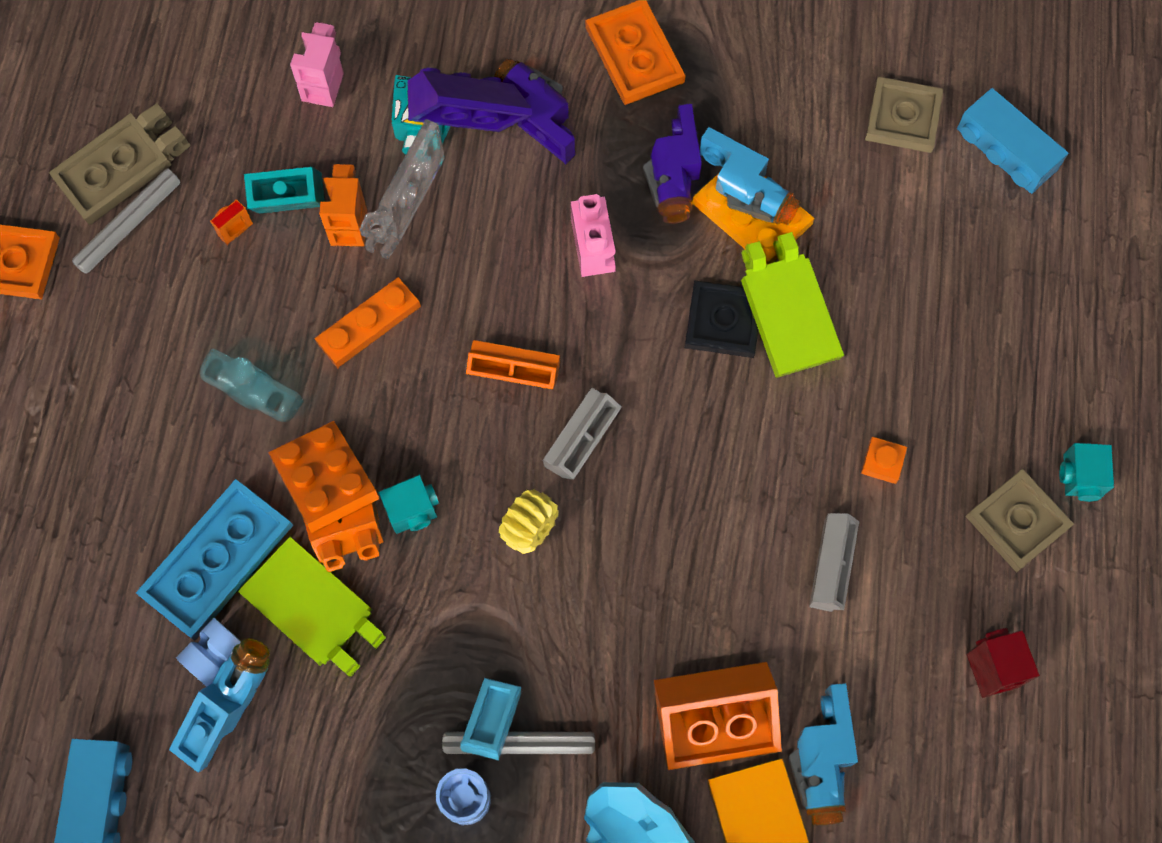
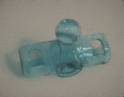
M211 348L200 366V376L204 382L227 393L230 398L251 410L257 409L280 422L290 421L304 402L297 392L273 380L267 373L255 367L248 358L238 357L233 359ZM280 402H282L278 409V412L275 411L274 409L277 407V405Z

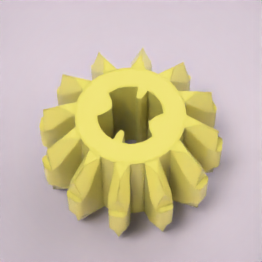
M535 489L524 491L520 497L515 499L512 506L508 507L506 515L502 517V523L499 526L500 538L506 541L509 547L515 551L518 550L522 554L534 551L538 545L542 544L545 537L549 535L551 528L555 526V520L559 514L558 505L552 502V499L543 492L540 493Z

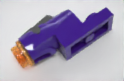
M512 59L505 60L496 70L494 77L500 78L502 83L514 84L532 108V115L518 122L517 125L567 164L575 156V139L571 131L562 125L568 119V102L562 96L563 86L529 65H525L520 61H513Z
M692 104L678 105L677 119H672L673 136L656 139L650 157L651 160L643 166L655 206L658 207L659 214L663 216V220L671 224L681 223L690 218V211L693 208L690 195L691 181L699 180L702 162Z

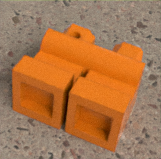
M351 164L333 165L332 178H323L331 202L321 201L319 214L330 246H365L367 207L359 179L355 178V167Z
M375 502L311 533L305 522L313 550L319 563L322 562L328 572L341 569L345 565L344 555L357 551L359 558L362 560L378 557L379 544L384 543Z

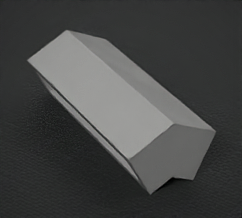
M591 388L544 457V467L562 478L574 479L622 406L607 393H600Z
M828 513L824 520L809 604L811 608L829 612L845 609L859 521L850 514Z

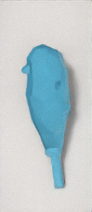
M603 782L588 797L584 820L591 828L586 838L588 843H695L681 825L672 809L654 797L640 783Z

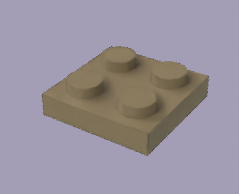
M877 77L865 141L932 153L944 89Z
M1023 469L965 516L1016 573L1074 525Z

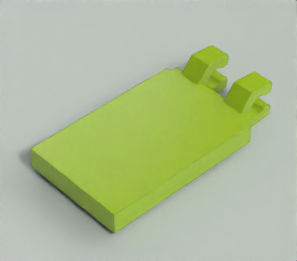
M792 232L779 235L778 240L774 241L773 245L778 258L777 262L766 265V256L760 241L746 245V250L741 252L746 267V276L742 278L741 282L776 378L835 361L844 356L809 258L805 259L804 254L798 255V245Z
M291 537L278 548L238 591L319 666L325 665L331 660L349 677L359 669L360 665L341 648L346 641L357 632L377 649L386 639L383 633L368 620L372 609L337 577L328 572L321 563Z

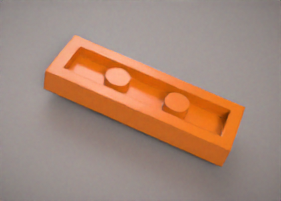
M397 277L314 339L338 369L419 309L421 305L414 294Z

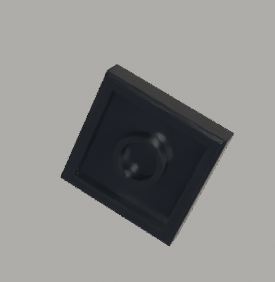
M694 280L684 348L754 358L758 327L744 288Z

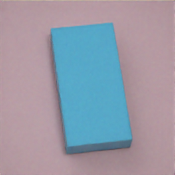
M484 678L460 744L461 751L499 760L521 696L520 686Z

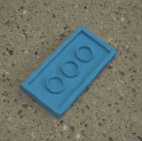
M235 479L139 588L136 594L195 641L202 629L217 616L294 525Z

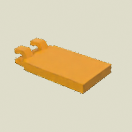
M783 759L707 780L725 843H809Z

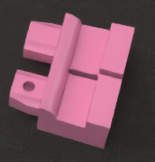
M316 22L311 34L302 32V39L306 49L305 54H294L290 64L302 102L334 107L344 73L340 62L341 51L335 42L336 32L333 25Z
M594 194L581 196L578 201H571V222L581 277L615 272L614 255L616 252L605 196L600 197V195Z

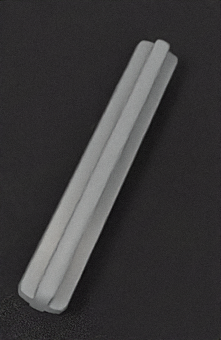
M169 169L161 172L72 259L73 264L83 273H89L180 184L179 178Z
M445 732L442 739L443 752L446 754H471L461 751L460 744L465 732ZM508 732L501 754H592L595 751V735L592 732Z

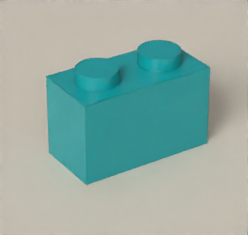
M314 167L244 174L247 209L256 213L320 207L321 201L325 202L322 172Z

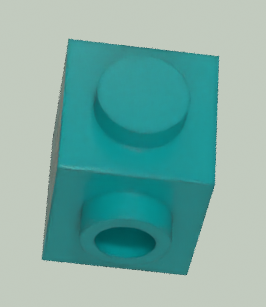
M1074 443L1063 454L1064 462L1060 465L1059 478L1060 482L1065 484V496H1078L1080 501L1092 502L1100 500L1114 488L1112 445Z
M420 475L379 492L396 534L408 529L410 531L421 530L431 524L430 520L437 518L433 506L438 505L439 501L432 484L424 486Z

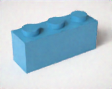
M993 88L987 91L964 112L957 127V130L967 142L977 146L986 154L991 163L999 165L1012 177V180L1018 186L1024 187L1031 194L1059 170L1068 155L1064 148Z
M71 739L54 843H120V834L117 832L119 816L124 814L126 808V793L123 792L125 776L130 774L133 758L132 753L129 752L130 746L118 741Z

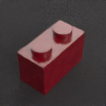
M1003 628L987 633L985 635L986 638L976 641L977 647L966 654L982 698L1017 689L1040 676L1023 630L1010 634L1008 628Z

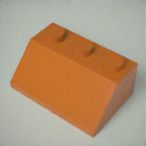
M767 662L654 680L657 712L668 770L782 751L778 692Z

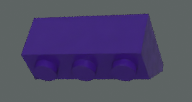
M424 68L407 80L408 121L501 132L532 115V108L514 84L502 83L501 79L497 77L475 79L471 78L469 73L460 72L448 75L441 74V71L436 68Z

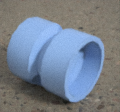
M213 618L199 633L201 639L199 642H190L176 657L205 686L213 683L221 665L228 660L233 650L238 647H247L216 618Z
M466 768L455 769L446 773L439 781L436 789V803L440 811L452 822L460 825H472L480 821L488 813L491 804V793L486 782L476 772Z

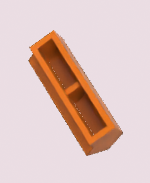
M473 340L468 354L466 374L554 389L560 368V355Z

